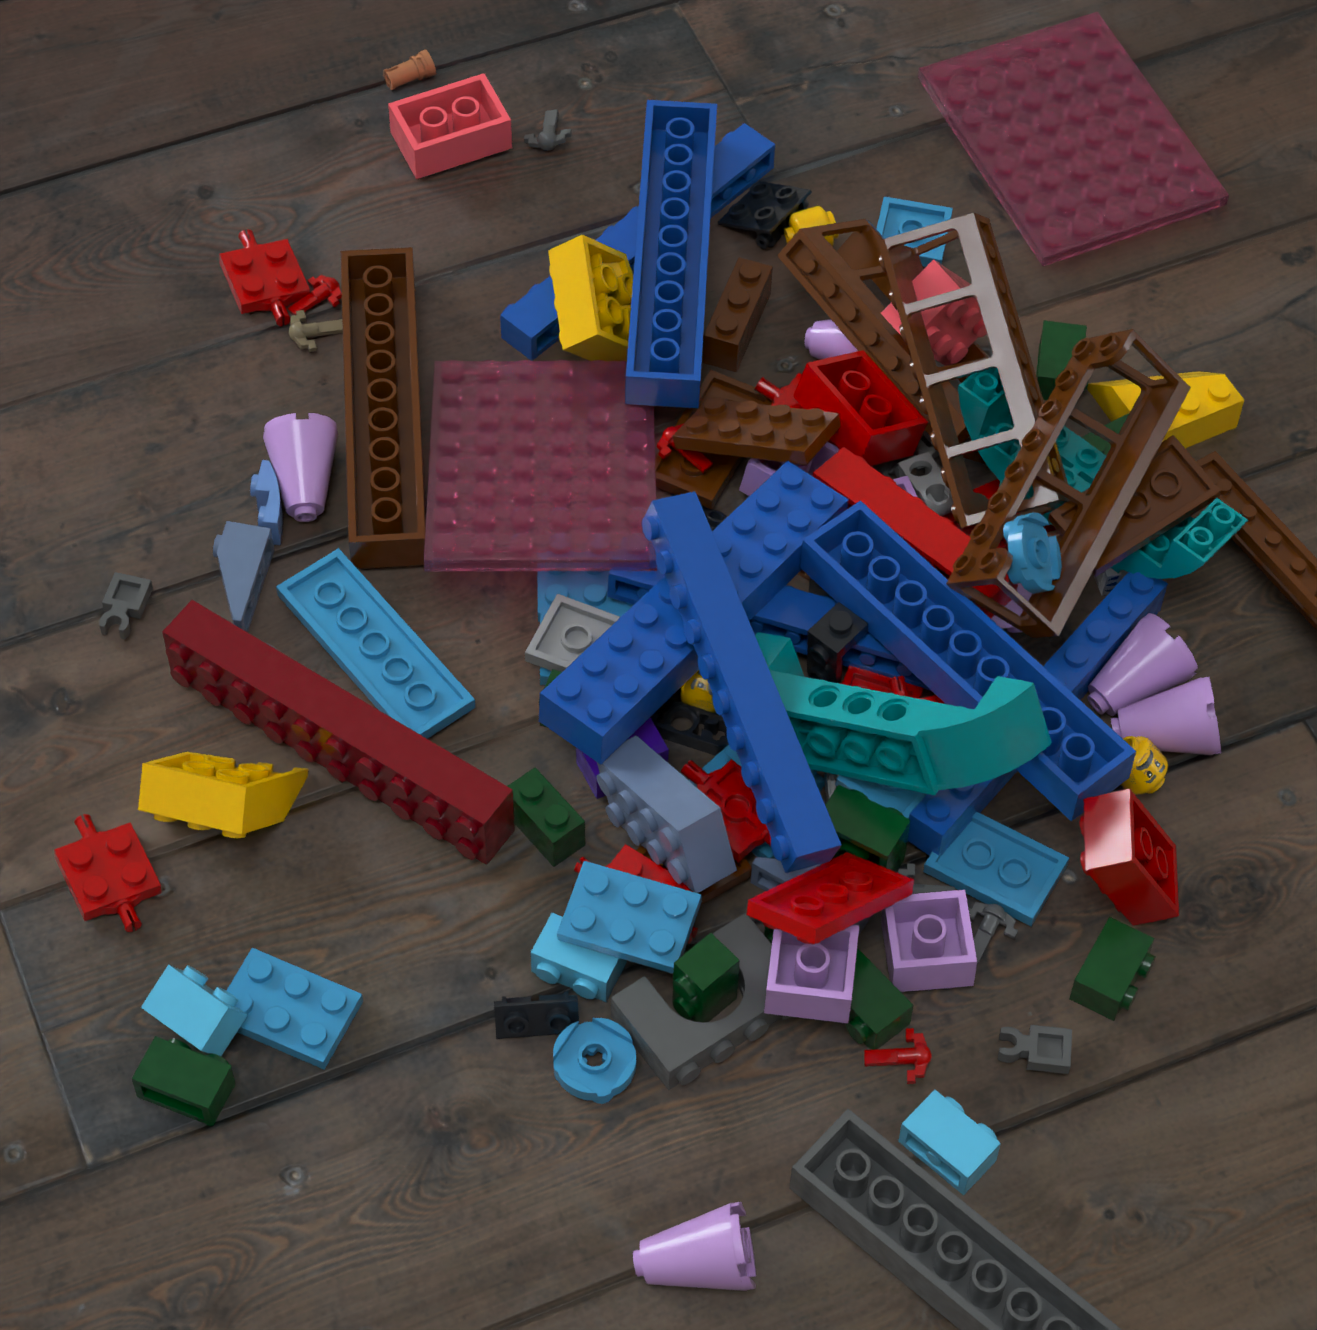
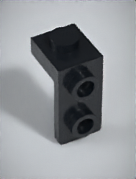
M840 602L807 631V673L810 678L841 683L842 656L868 633V623Z

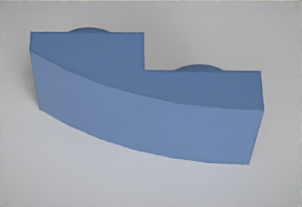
M262 460L259 474H253L250 493L252 497H256L259 512L258 526L271 528L273 545H281L283 512L278 481L270 461Z

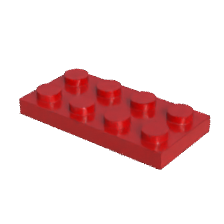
M846 852L830 862L823 863L748 899L746 915L761 921L768 928L780 929L794 935L802 943L817 944L912 895L914 879Z

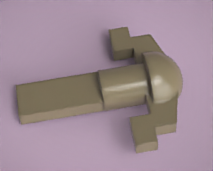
M304 310L296 311V315L290 318V338L296 342L300 349L308 348L309 352L316 351L317 347L314 340H307L306 338L343 333L342 319L302 324L301 322H306Z

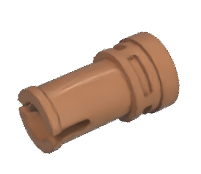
M422 50L415 56L409 57L408 61L383 70L385 82L390 90H394L396 87L416 79L422 80L424 77L436 75L434 62L427 50Z

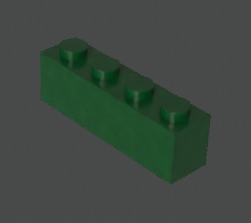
M765 926L764 935L772 944L774 929ZM857 948L849 1021L845 1024L849 1034L857 1043H864L870 1050L879 1049L910 1025L914 1005Z

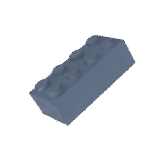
M634 736L625 741L601 765L597 762L600 772L597 775V782L603 793L607 796L609 805L606 806V812L610 821L616 827H623L635 845L639 846L641 844L646 848L656 864L662 863L668 868L671 876L678 884L683 882L693 892L699 893L737 871L721 808L639 737Z

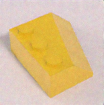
M580 235L548 250L550 260L549 272L553 280L554 306L558 315L559 340L562 344V349L607 368L626 366L633 273L627 255L585 235Z
M1200 371L1178 374L1191 388L1163 441L1174 435L1186 449L1237 427L1244 399L1225 374ZM1161 375L1152 376L1149 378L1152 380L1163 379L1164 377ZM1127 379L1088 383L1087 390L1111 422L1129 414L1141 393V388Z
M183 752L142 763L138 810L154 814L153 818L158 821L174 822L182 820L188 822L187 826L192 829L209 830L215 828L222 830V835L225 837L245 838L246 833L285 820L308 777L309 769L294 767L291 771L278 773L273 772V764L244 763L236 767V760L233 758Z

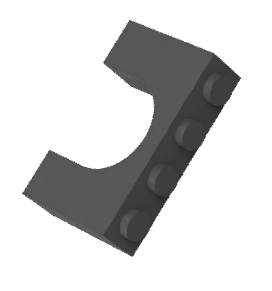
M746 913L712 933L740 960L738 987L743 998L739 1006L730 1015L714 1022L702 1023L687 1020L676 1014L668 1006L645 976L611 997V1018L629 1032L633 1040V1046L668 1091L678 1084H689L698 1077L701 1069L712 1062H723L732 1055L735 1047L746 1040H757L765 1034L771 1024L780 1018L783 1020L791 1018V1016L764 1013L772 944Z

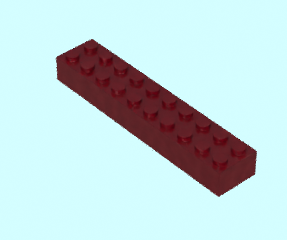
M191 600L162 631L170 674L178 684L183 687L191 686L202 693L203 697L215 706L222 705L232 711L235 717L242 723L247 725L254 724L262 729L272 741L276 743L283 742L295 749L297 754L305 761L317 762L325 767L335 779L342 782L346 780L358 787L360 792L368 799L373 801L378 799L391 807L398 817L404 820L411 819L423 826L424 830L431 837L437 840L443 838L456 846V849L464 857L471 860L476 858L487 865L515 831L513 789L194 600Z

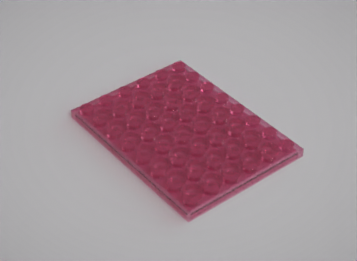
M1098 12L921 67L918 70V79L1042 266L1227 205L1229 198L1227 191Z
M435 361L424 549L425 571H657L655 549L651 540L648 541L645 538L642 529V519L652 500H656L654 406L625 404L627 361Z

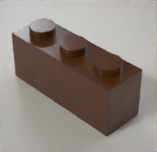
M741 257L738 258L703 335L702 363L737 372L771 295L773 266Z

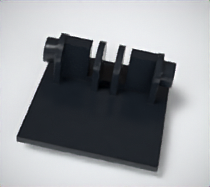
M759 181L750 188L746 195L729 208V211L718 221V225L756 231V243L759 247L763 249L773 247L782 237L781 235H784V229L789 227L791 214L807 209L809 203L806 198L812 191L810 189Z

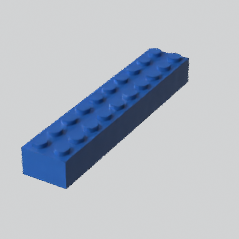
M647 100L626 365L625 404L699 408L717 104Z
M786 461L712 531L748 620H751L802 570L800 562L803 539L846 511L849 499L789 461ZM665 576L540 692L539 722L600 765L699 670L697 653L693 644H689L685 637L684 621L679 609H675L672 605L670 586Z
M861 500L803 539L800 568L837 603L840 602L868 623V632L945 704L975 709L997 676L1034 683L1052 743L1032 760L1019 766L1016 770L1071 822L1084 812L1083 799L1110 793L1130 777L1136 750L970 599L951 589L946 584L948 579Z

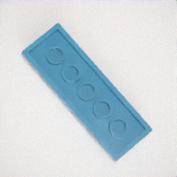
M339 548L276 586L278 597L379 711L428 739L475 708V699Z

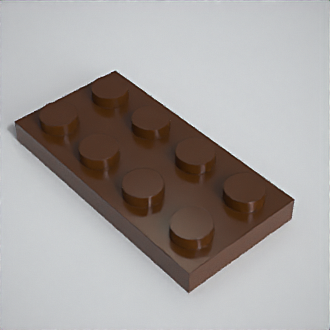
M711 369L700 385L699 408L708 398L714 397L738 402L754 401L757 404L771 405L772 401L755 391V387ZM686 408L675 426L685 423L699 408ZM670 446L669 448L672 452L665 459H662L657 453L645 472V482L675 495L695 491L700 504L712 509L743 457L701 452L713 463L712 467L702 473L683 455Z
M714 397L708 398L673 435L675 449L779 462L789 461L795 464L807 465L841 427L839 413L825 412L818 408L807 410L790 408L788 405L772 406L757 404L754 401L738 402Z
M1174 435L1164 440L1159 446L1092 572L1095 577L1203 509L1216 498H1220L1221 489ZM1088 489L1085 490V491L1082 492V493H1083L1084 495H1086ZM1071 500L1049 514L1050 523L1062 537L1078 510L1077 504Z

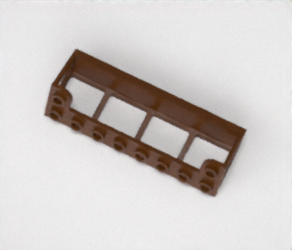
M970 213L878 241L881 251L879 262L882 270L888 275L891 285L889 291L890 300L895 309L898 310L902 323L899 327L900 334L905 344L908 345L911 354L910 369L914 378L919 382L922 392L920 397L921 407L929 417L933 430L930 435L935 450L939 452L943 464L941 476L945 485L950 489L954 502L951 506L952 514L962 529L973 530L980 523L988 509L989 500L985 495L973 492L963 455L1013 440H1018L1022 447V440L1034 426L1039 416V409L1044 403L990 219L976 213ZM952 231L915 248L905 246L908 243ZM959 238L971 277V285L917 301L912 281L923 270L919 255ZM976 296L993 354L990 358L938 372L921 312ZM997 368L1014 427L1008 431L959 444L942 383ZM1055 441L1041 468L1068 484ZM1034 479L1032 483L1034 496L1022 501L1012 521L1017 516L1029 513L1043 515L1068 502L1069 499Z
M867 219L799 229L777 256L858 351L864 350L928 421L925 431L931 435L933 430L929 417L924 413L920 403V397L922 396L920 385L910 369L912 358L909 347L905 344L901 335L881 314L885 307L863 283V280L872 279L890 300L889 291L891 285L889 278L882 270L879 262L881 251L878 241L885 238ZM853 232L837 251L824 237ZM974 341L968 347V352L961 361L952 365L937 366L938 372L989 357ZM970 375L957 379L962 383ZM949 381L944 382L942 386L959 444H962L968 437L970 442L972 439L965 426L958 391ZM978 451L963 455V458L986 464Z
M1133 329L1084 338L1074 346L1071 359L1066 368L1056 378L1055 388L1048 400L1040 407L1039 416L1034 426L1024 436L1019 453L1015 460L1007 467L1005 478L998 491L989 499L988 509L980 523L972 530L970 534L971 539L963 554L955 561L953 572L946 583L954 591L967 597L972 602L1032 638L1059 636L1191 388ZM1132 345L1164 378L1152 380L1120 359ZM1108 367L1141 388V393L1119 434L1074 408L1095 369ZM1068 418L1111 445L1086 495L1041 468ZM1034 479L1076 503L1078 510L1059 543L1062 568L1060 578L1052 580L1051 585H1054L1055 588L1046 592L1032 593L1027 601L1004 580L1011 567L1013 556L1007 549L997 547L1000 541L1008 544L1003 533L1004 524L1012 521ZM989 584L998 586L1023 609L1021 615H1017L971 586Z
M1216 451L1197 460V463L1221 489L1220 498L1218 499L1248 519L1247 523L1231 539L1317 630V558ZM1206 507L1199 510L1191 517L1195 519Z

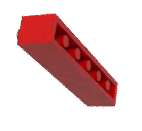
M845 447L840 449L813 472L814 478L849 499L847 509L861 500L946 579H949L953 572L955 561L963 554L971 539L970 536L958 529L951 520L941 517L927 507L920 498L913 497L899 487L892 478L882 475L871 467L864 458L854 455ZM1006 574L1004 580L1017 591L1018 583L1013 584L1008 574ZM994 584L971 586L1003 606H1006L1012 600ZM974 603L990 619L994 616V614Z

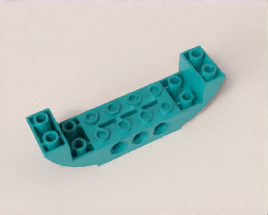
M997 368L971 374L958 385L960 408L972 441L1013 429V419ZM1063 426L1056 439L1057 448L1068 485L1082 493L1092 484L1106 455L1066 426ZM1018 440L978 450L986 465L1000 481L999 487L1005 478L1007 467L1015 460L1021 449ZM1032 485L1023 500L1034 496ZM1216 498L1195 519L1191 516L1110 568L1117 573H1120L1122 570L1132 574L1139 572L1145 577L1156 579L1177 578L1190 574L1203 566L1247 523L1248 519ZM1050 512L1043 514L1042 516H1044V517L1047 519V521L1050 523V521H1049V514H1050Z
M757 632L755 636L805 758L812 770L936 795L938 790L966 787L1011 772L1032 760L1052 743L1033 682L997 676L976 708L969 709L962 706H953L926 699L922 700L805 677L791 638Z

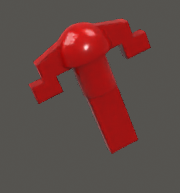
M323 275L316 279L311 277L307 281L314 290L290 306L288 310L294 316L296 311L304 310L306 312L326 298L333 307L340 304L339 299L342 298L339 282L335 278Z
M683 424L668 427L663 431L662 437L656 446L660 450L658 455L662 459L671 454L670 446L675 449L673 435ZM675 449L702 473L713 465L699 451Z
M906 1028V1042H914V1047L864 1050L865 1067L915 1064V1070H907V1084H916V1078L925 1077L932 1053L926 1044L923 1033H914V1028Z

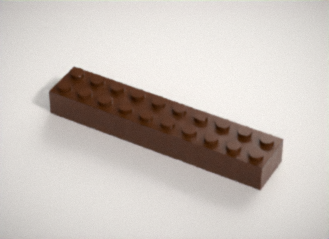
M413 248L340 251L348 537L351 562L357 569L428 565Z

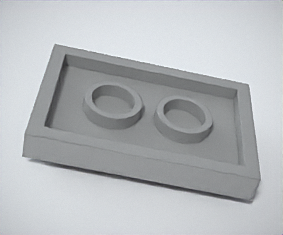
M557 594L525 651V661L550 671L555 669L563 672L610 628L620 616Z

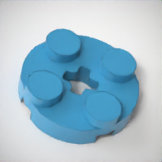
M1039 513L1017 516L1013 521L1006 522L1003 528L1004 537L1008 543V551L1013 556L1011 567L1007 572L1009 579L1013 584L1021 583L1025 590L1033 594L1053 590L1055 586L1051 585L1052 580L1060 578L1062 568L1057 538L1055 535L1048 537L1043 526L1050 524Z
M592 1018V1022L579 1024V1021L570 1024L560 1033L554 1044V1076L568 1093L577 1098L592 1100L598 1104L609 1102L613 1096L620 1094L628 1087L636 1072V1050L629 1032L618 1023L605 1018ZM597 1052L603 1054L602 1065H596L595 1067L587 1065L588 1060L584 1058L586 1054L594 1056Z

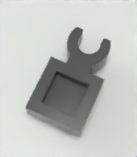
M114 573L102 601L105 611L99 620L102 635L108 633L110 626L119 624L120 638L126 639L131 631L129 618L141 619L153 590L150 579Z
M1030 1024L1028 1035H1023L1018 1029L1013 1027H1002L1000 1029L999 1040L1010 1041L1014 1047H1000L998 1052L999 1061L1012 1063L1019 1058H1027L1026 1070L1069 1074L1071 1067L1072 1029Z

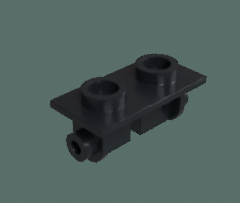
M568 991L564 992V994L539 996V1001H531V996L515 998L502 996V1001H494L496 1039L560 1034L570 1024L579 1021L577 995L569 996Z

